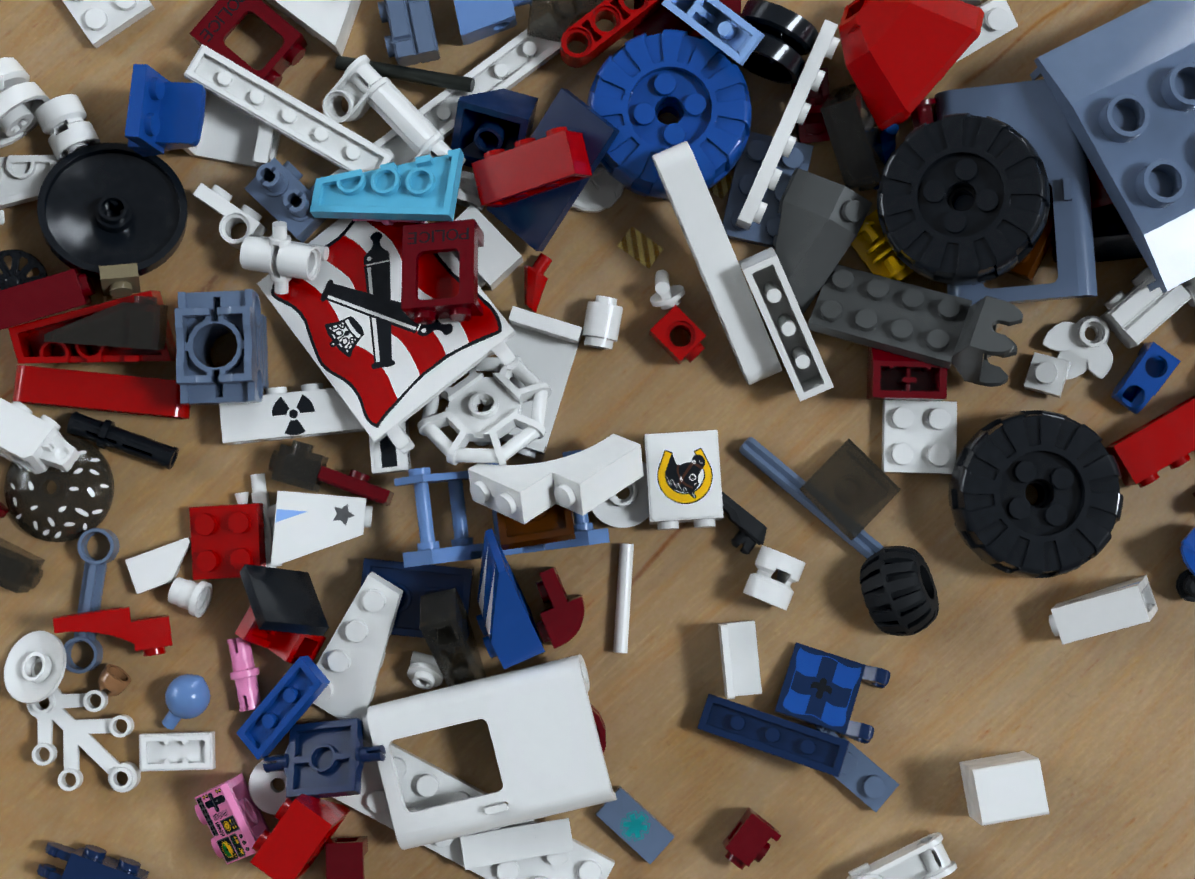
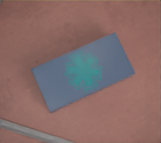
M619 786L614 792L617 800L604 803L596 812V816L651 864L675 836L627 791Z

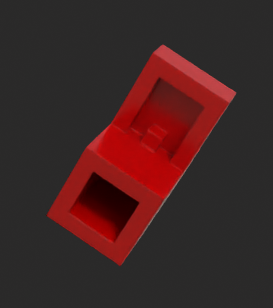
M251 605L235 632L243 640L268 648L284 661L292 664L300 656L307 655L314 661L327 638L324 635L317 636L260 630Z

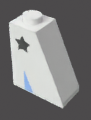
M277 491L271 565H280L363 535L364 527L371 528L373 506H366V498Z
M1147 575L1057 603L1051 609L1052 615H1049V624L1054 636H1060L1063 645L1150 622L1158 611V607Z

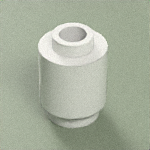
M597 295L595 301H588L582 336L585 337V346L612 350L613 343L618 341L623 307L617 306V299Z

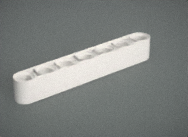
M681 142L652 155L658 175L747 384H754L781 372L782 368L688 142Z

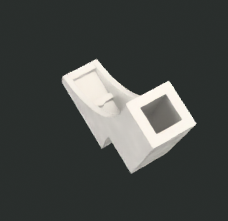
M616 434L610 435L583 451L555 460L502 466L477 463L468 469L472 500L522 524H526L555 504L584 516L644 476L641 444Z

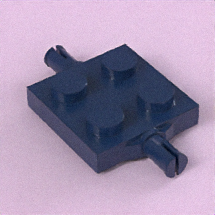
M359 718L296 724L290 729L289 744L285 755L265 757L263 762L267 764H263L266 773L274 771L285 772L287 778L286 798L292 801L301 794L316 798L361 794V774L364 763L384 761L386 756L383 754H386L383 745L364 747L363 721Z

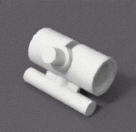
M284 221L272 223V235L269 237L247 236L243 240L240 249V264L242 268L269 273L270 279L274 281V292L276 294L289 293V281L292 278L315 280L320 271L321 260L326 261L329 257V247L291 241V236L287 235V223Z

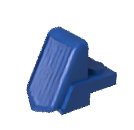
M134 64L124 135L128 138L127 147L143 157L164 154V151L197 146L200 142L205 117L206 89L199 83L170 82L149 65Z

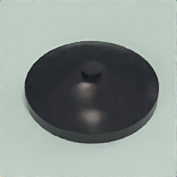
M100 143L86 146L70 153L51 169L40 188L37 214L43 238L50 250L60 261L71 269L76 268L81 274L86 273L89 277L100 279L99 266L137 263L138 273L141 276L158 268L173 255L182 242L186 231L188 219L187 199L178 176L158 156L143 157L127 147L128 144Z

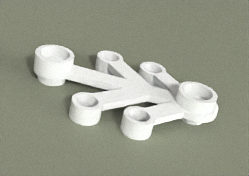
M57 687L48 697L50 703L46 709L42 708L39 702L33 704L26 703L30 714L37 718L38 745L32 750V759L37 765H48L57 758V748L53 745V721L63 730L64 771L58 776V784L61 789L73 791L83 783V774L80 771L79 746L108 774V782L113 790L125 793L134 789L139 784L141 772L138 766L128 761L118 762L91 735L111 733L118 738L125 737L131 734L134 729L133 719L126 714L104 719H74L64 709L85 707L90 712L101 711L108 704V696L105 691L95 689L87 693L63 694ZM93 694H97L101 698L99 707H94L90 702ZM119 719L127 723V730L124 733L118 731L116 727ZM42 747L47 748L50 752V757L47 761L40 757L39 752ZM120 771L128 776V781L125 785L117 781V774ZM67 773H72L76 777L74 786L66 783L65 777Z

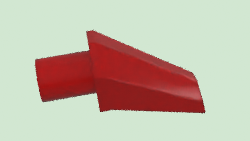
M542 253L539 254L532 267L529 265L524 266L525 305L534 313L537 311L548 280L544 273L552 262L548 256Z

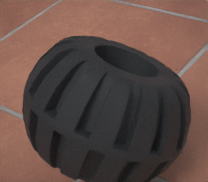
M905 546L885 547L871 555L863 563L860 570L862 595L872 620H874V623L882 632L895 636H910L924 630L936 619L939 611L936 586L927 563L917 550Z

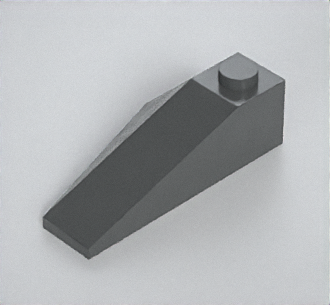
M795 168L779 202L778 213H781L778 235H774L772 247H775V252L801 312L804 314L858 235L872 202L842 184L800 168Z

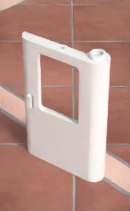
M581 654L368 707L367 714L363 716V727L368 737L371 736L373 746L383 745L385 747L386 754L383 755L386 758L384 761H377L395 835L402 850L617 800L611 786L588 696L590 682L586 664ZM478 719L485 720L488 724L503 783L502 789L417 811L408 810L405 806L391 750V742L396 739Z

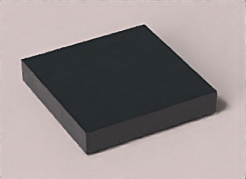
M245 564L239 572L260 630L323 636L329 629L308 572Z

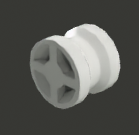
M462 171L456 204L464 207H469L473 204L478 210H483L484 206H481L474 173Z

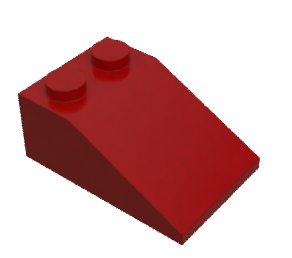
M305 794L299 795L294 801L287 798L274 816L279 820L272 832L265 829L253 845L252 849L257 853L250 863L272 879H299L309 870L326 846L327 841L333 836L350 812V809L344 805Z

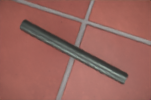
M338 55L335 61L336 70L345 71L357 58ZM370 61L369 63L382 77H388L389 79L471 93L475 86L474 78L375 61Z

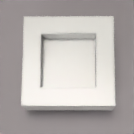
M1034 352L1024 388L1060 398L1071 365L1070 361Z

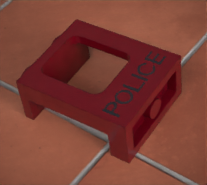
M218 0L189 33L198 45L201 46L203 44L276 87L282 81L283 77L281 75L290 65H296L303 58L306 52L305 47L308 45L299 31L262 0ZM247 14H255L284 39L283 46L261 70L253 69L225 45L226 38Z
M475 219L403 225L401 309L411 321L426 325L435 323L436 319L449 318L453 321L463 322L471 320L472 316H483V307L478 302V247H484V233ZM459 252L458 295L452 298L418 299L419 258L423 254Z

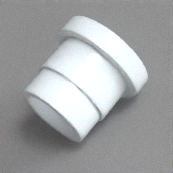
M177 577L169 589L168 602L188 610L190 615L199 618L206 612L211 602L213 586L206 581L198 583Z

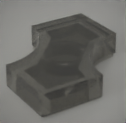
M531 0L527 36L561 42L562 35L568 27L593 10L603 0Z

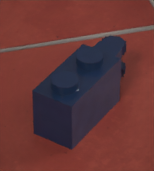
M55 842L47 843L46 853L68 861L65 870L51 864H40L37 870L38 875L47 879H147L149 871L140 868L141 864L139 862L121 857L119 860L106 856L107 851L100 847L86 845L85 848L80 847L76 850Z

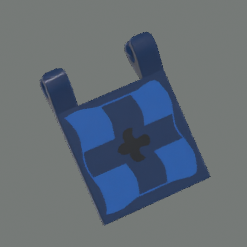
M796 642L774 712L867 744L873 738L874 728L868 724L850 720L861 681L877 688H885L890 679V672Z

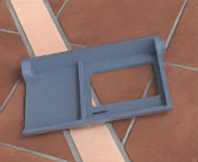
M1041 79L962 88L935 94L936 121L941 120L944 115L956 113H970L980 117L989 116L1013 127L1034 147L1044 164L1049 184L1052 187L1058 278L1054 283L992 289L986 288L983 283L976 285L947 284V294L972 300V305L985 296L1001 299L1011 304L1097 297L1088 157L1046 81ZM961 195L956 199L954 208L959 211L968 210L973 206L974 198L969 195Z

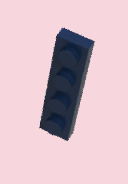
M708 694L697 729L836 777L840 775L850 741L712 694Z

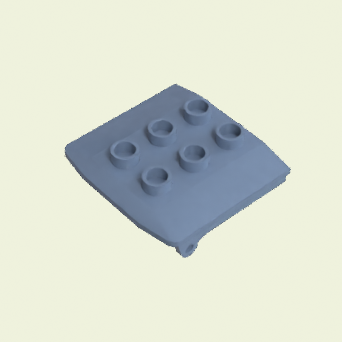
M1152 0L1037 57L1034 60L1037 68L1030 76L1032 80L1043 76L1156 281L1147 285L1149 291L1151 292L1160 287L1162 292L1165 293L1195 277V0Z

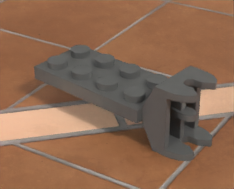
M837 264L822 286L809 319L808 328L811 331L950 369L951 364H953L964 381L995 387L1005 384L1009 376L1001 367L990 364L988 358L991 356L1006 358L1017 354L1016 344L1006 335L996 333L997 324L1011 326L1022 323L1023 314L1015 305L1001 299L985 296L972 305V300Z

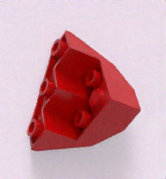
M855 0L844 8L838 29L845 64L872 117L882 131L893 124H901L908 119L921 101L945 76L967 48L979 37L984 18V12L981 8L960 0Z

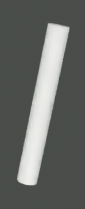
M619 544L614 653H628L634 544Z

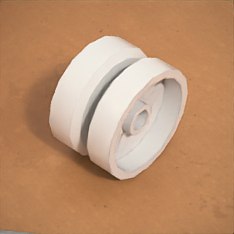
M13 57L0 58V75L4 76V90L0 91V148L13 144L32 131L39 124L34 115L36 109L50 100L35 82H29L30 75Z

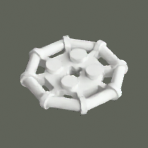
M516 356L520 364L511 371L507 370L498 357H486L461 378L468 373L469 376L455 386H449L423 407L422 418L417 424L418 431L421 435L427 436L446 456L448 463L452 465H457L459 462L506 465V461L535 439H542L546 433L544 423L547 401L552 391L548 383L541 382L522 363L521 357ZM476 371H494L499 373H493V377H484L483 373H477ZM511 377H516L526 387L518 389L510 381ZM442 398L447 399L449 402L448 408L446 407L445 412L437 414L439 400ZM533 400L531 418L522 415V403ZM482 403L485 406L493 404L490 410L478 412L477 406ZM450 425L458 434L454 442L440 428ZM516 427L523 430L501 446L499 439ZM469 442H474L479 446H485L492 442L494 449L465 447Z

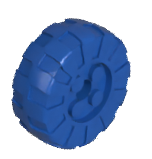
M664 29L660 34L647 36L644 33L625 42L621 49L610 55L596 73L587 99V105L620 130L600 164L610 176L623 184L626 189L644 197L650 196L669 200L654 165L652 155L687 141L698 163L707 188L710 189L720 182L736 165L750 135L752 106L748 86L738 65L733 64L728 59L726 53L708 39L689 36L688 31ZM663 113H672L676 116L678 123L666 125L660 122L658 117Z

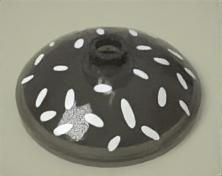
M61 434L80 453V457L74 462L68 472L50 466L46 472L34 474L11 462L8 468L4 486L8 510L14 521L25 532L35 538L49 542H68L79 539L85 531L97 528L110 510L114 497V478L110 465L104 455L94 445L76 436ZM50 481H54L57 485V489L53 494L47 491V484Z

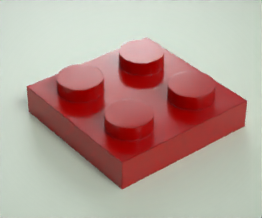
M263 503L189 507L193 580L241 578L239 572L245 564L266 567Z

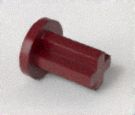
M936 98L922 100L911 113L914 129L925 122L927 124L935 122L932 105L936 104Z

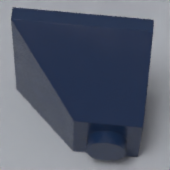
M498 89L460 97L457 105L451 149L461 148L466 159L463 165L472 167L471 163L484 159L483 154L495 149H505L507 151L515 148L514 143L516 141L530 138L538 98L507 89Z

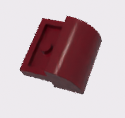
M556 567L539 573L542 580L536 582L543 602L551 601L553 607L540 613L542 620L536 624L544 643L551 641L555 649L569 642L579 631L584 619L585 602L583 595L568 599Z

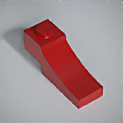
M129 606L53 617L54 633L92 632L111 635L133 643L135 651L143 650V656L166 653L165 647L173 646L168 615L131 620Z

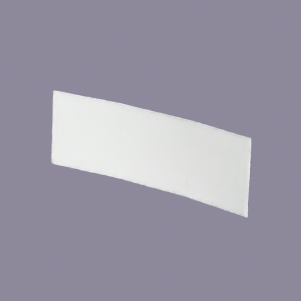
M569 818L460 837L465 870L574 851Z

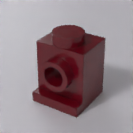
M748 808L723 841L725 849L728 850L725 857L743 870L746 865L749 867L753 860L756 862L761 861L770 849L769 839L773 838L775 841H778L781 834L770 823Z

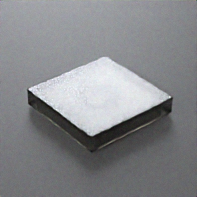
M850 439L844 442L799 488L850 540H853L901 490Z

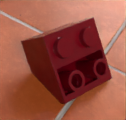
M868 347L867 399L945 400L947 399V368Z

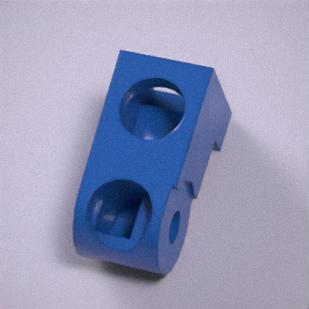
M1145 342L1137 354L1138 357L1111 394V398L1134 414L1139 413L1149 400L1156 395L1181 362L1154 342Z

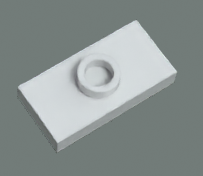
M215 731L140 734V772L215 769Z

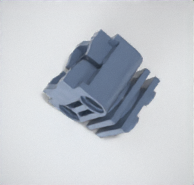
M253 289L191 293L178 292V308H174L177 346L176 384L180 385V404L188 406L262 402L263 389L269 388L267 317L261 314L258 293ZM234 333L238 344L235 356L225 366L215 368L210 356L214 342L220 336Z

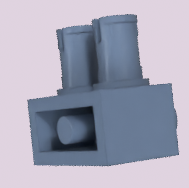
M274 157L269 163L263 164L258 168L256 177L244 189L277 221L286 222L287 230L300 242L304 243L327 218H314L309 212L314 185L307 189L299 181L303 175L288 160L282 165Z

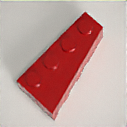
M155 290L8 328L18 364L176 361L177 349L161 293Z

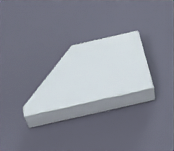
M186 537L125 560L137 594L169 584L176 579L180 565L188 549L191 547V537Z

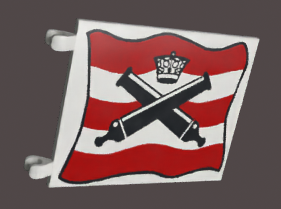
M338 219L309 242V244L329 247V257L326 261L321 260L320 271L315 280L292 278L289 281V293L276 294L274 292V281L270 279V274L257 284L372 440L377 444L388 435L395 447L403 454H406L414 448L415 444L400 425L492 352L495 353L509 371L520 364L518 358L505 343L516 332L479 285L478 302L483 307V316H472L471 320L463 322L453 321L449 318L436 319L435 323L426 325L411 321L401 309L403 225L419 223L395 222L394 225H383L382 222L376 221L357 222L352 219ZM452 252L423 254L419 258L418 299L429 300L457 296L459 293V260Z

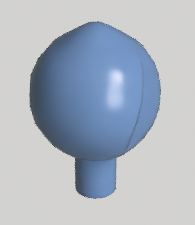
M193 674L180 675L173 679L167 687L165 702L169 712L162 720V724L167 729L173 730L181 718H195L207 709L211 695L208 684L202 676Z

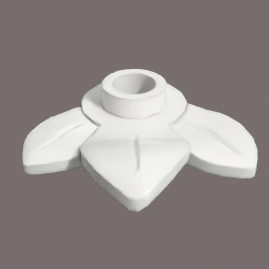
M1086 316L1076 323L1061 322L1051 328L1044 336L1043 346L1058 352L1056 358L1070 361L1071 365L1066 380L1080 376L1087 369L1094 376L1103 379L1113 364V354L1107 345L1110 330L1107 323L1100 317ZM1086 328H1092L1095 331L1096 336L1093 341L1085 337Z

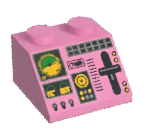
M242 773L195 797L197 805H195L196 814L203 825H208L213 835L211 844L219 858L224 857L228 865L256 853L252 849L253 845L265 829L269 832L270 830L260 809L251 799L248 784Z

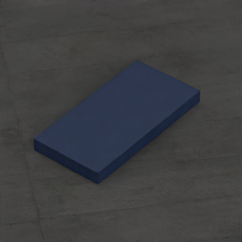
M561 88L530 138H536V140L546 137L545 132L547 130L562 126L567 127L568 131L582 133L593 174L620 130L568 89ZM590 177L502 207L487 206L486 209L534 250L543 251Z

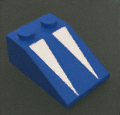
M488 529L484 535L477 598L482 614L476 616L483 635L486 636L483 638L489 656L491 659L498 656L503 668L507 669L545 652L522 590L493 529Z

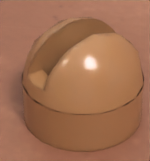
M107 664L98 677L99 690L102 691L106 688L109 690L107 696L110 697L121 694L131 682L130 676L123 669L113 664Z

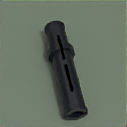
M75 411L67 425V433L96 442L97 447L102 449L110 447L166 467L169 470L174 466L178 456L179 448L116 427L115 422L110 420L103 422Z

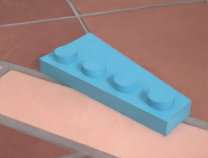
M461 148L448 150V155L432 158L429 154L415 157V162L396 165L395 162L382 164L379 169L363 172L359 169L316 178L309 212L314 218L453 221L464 153Z

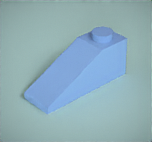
M664 0L661 3L741 66H743L765 36L719 0Z

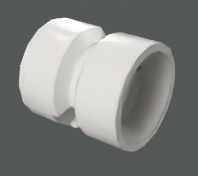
M76 94L55 97L36 109L34 115L43 133L51 135L48 138V143L58 161L78 149L100 144V139L92 123L84 121L87 113Z
M762 545L754 563L758 569L757 573L749 575L743 593L787 611L794 594L790 586L792 583L799 581L806 563ZM776 570H779L777 573V580L772 579V574Z

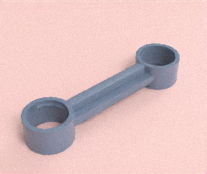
M92 528L85 531L78 540V553L85 561L77 613L97 611L101 608L107 563L116 558L120 548L119 540L111 530ZM100 533L108 538L110 550L105 558L96 560L90 556L87 544L93 535ZM74 632V638L64 644L67 670L80 674L92 671L101 664L103 648L96 639L97 633ZM83 641L92 647L94 653L92 662L84 668L77 666L71 658V650L75 643Z

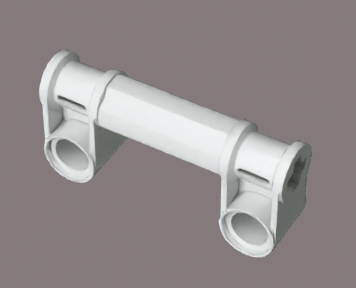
M362 55L354 60L323 99L322 107L325 116L338 123L359 120L372 107L417 154L415 157L430 154L434 158L448 155V150H452L444 142L445 137L396 88L388 77H382L369 64L370 59L367 55ZM343 98L347 100L349 105L347 113H344L341 107Z

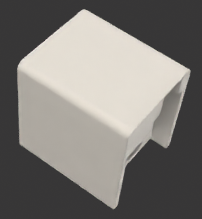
M1025 751L959 762L969 817L981 826L1049 814L1039 758Z

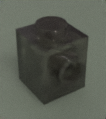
M293 440L291 446L281 444L279 451L274 450L270 459L269 471L273 472L271 479L319 492L322 482L317 477L321 467L327 466L329 457L312 453L314 445Z

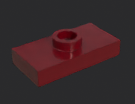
M322 466L317 477L323 483L385 506L390 505L394 495L393 492L370 484L371 476L353 469L350 470L349 475Z

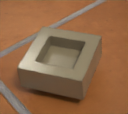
M137 263L99 266L103 296L111 295L123 298L130 296L132 293H141Z

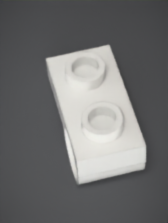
M200 183L193 193L201 202L223 216L219 224V232L221 237L232 247L240 250L243 240L247 236L260 237L267 231L259 222L262 218L259 213L245 204L239 209L230 203L233 196L218 185L214 184L212 189H210L203 183ZM238 223H246L247 231L245 235L239 239H232V228Z

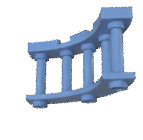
M583 450L562 452V455L566 457ZM485 463V464L499 465L498 463ZM430 467L409 469L408 477L394 479L395 486L414 485L420 543L417 544L418 551L403 553L404 568L482 558L484 543L474 544L473 537H469L462 482V480H469L468 471L431 474ZM448 482L454 539L451 540L452 547L440 548L439 541H435L429 492L430 483ZM492 510L494 533L500 544L497 512ZM573 512L576 539L503 550L504 555L610 543L608 528L594 529L593 522L589 523L588 513L582 516Z

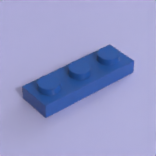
M308 655L300 656L236 734L257 760L264 759L306 712L330 681Z

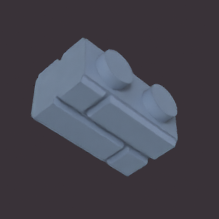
M384 0L378 2L382 23H389L391 35L384 36L389 58L395 57L399 66H410L441 58L429 0Z

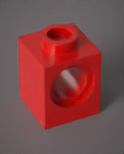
M677 305L649 331V335L678 364L684 359L691 363L705 349L701 343L705 340L706 335ZM675 329H684L690 336V342L683 347L675 346L670 340V333Z

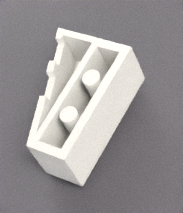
M362 0L265 1L288 18L290 17L309 34L330 47L337 55L342 56Z

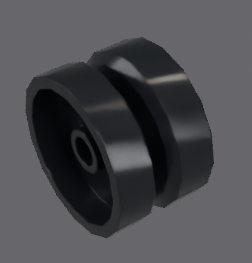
M764 0L747 1L740 17L765 36L741 67L753 74L777 83H796L805 64L801 56L810 54L817 39L818 32L816 28L802 16L778 4Z

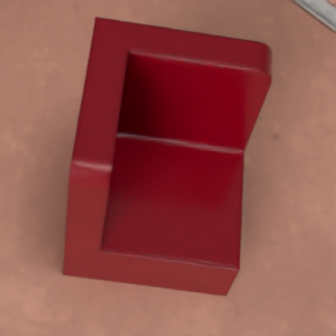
M367 836L334 837L327 841L326 879H365L364 855L368 851Z

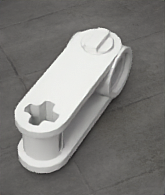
M940 832L927 835L871 864L865 863L849 871V876L846 879H942L954 872L958 867L955 861H950L941 842L943 836Z

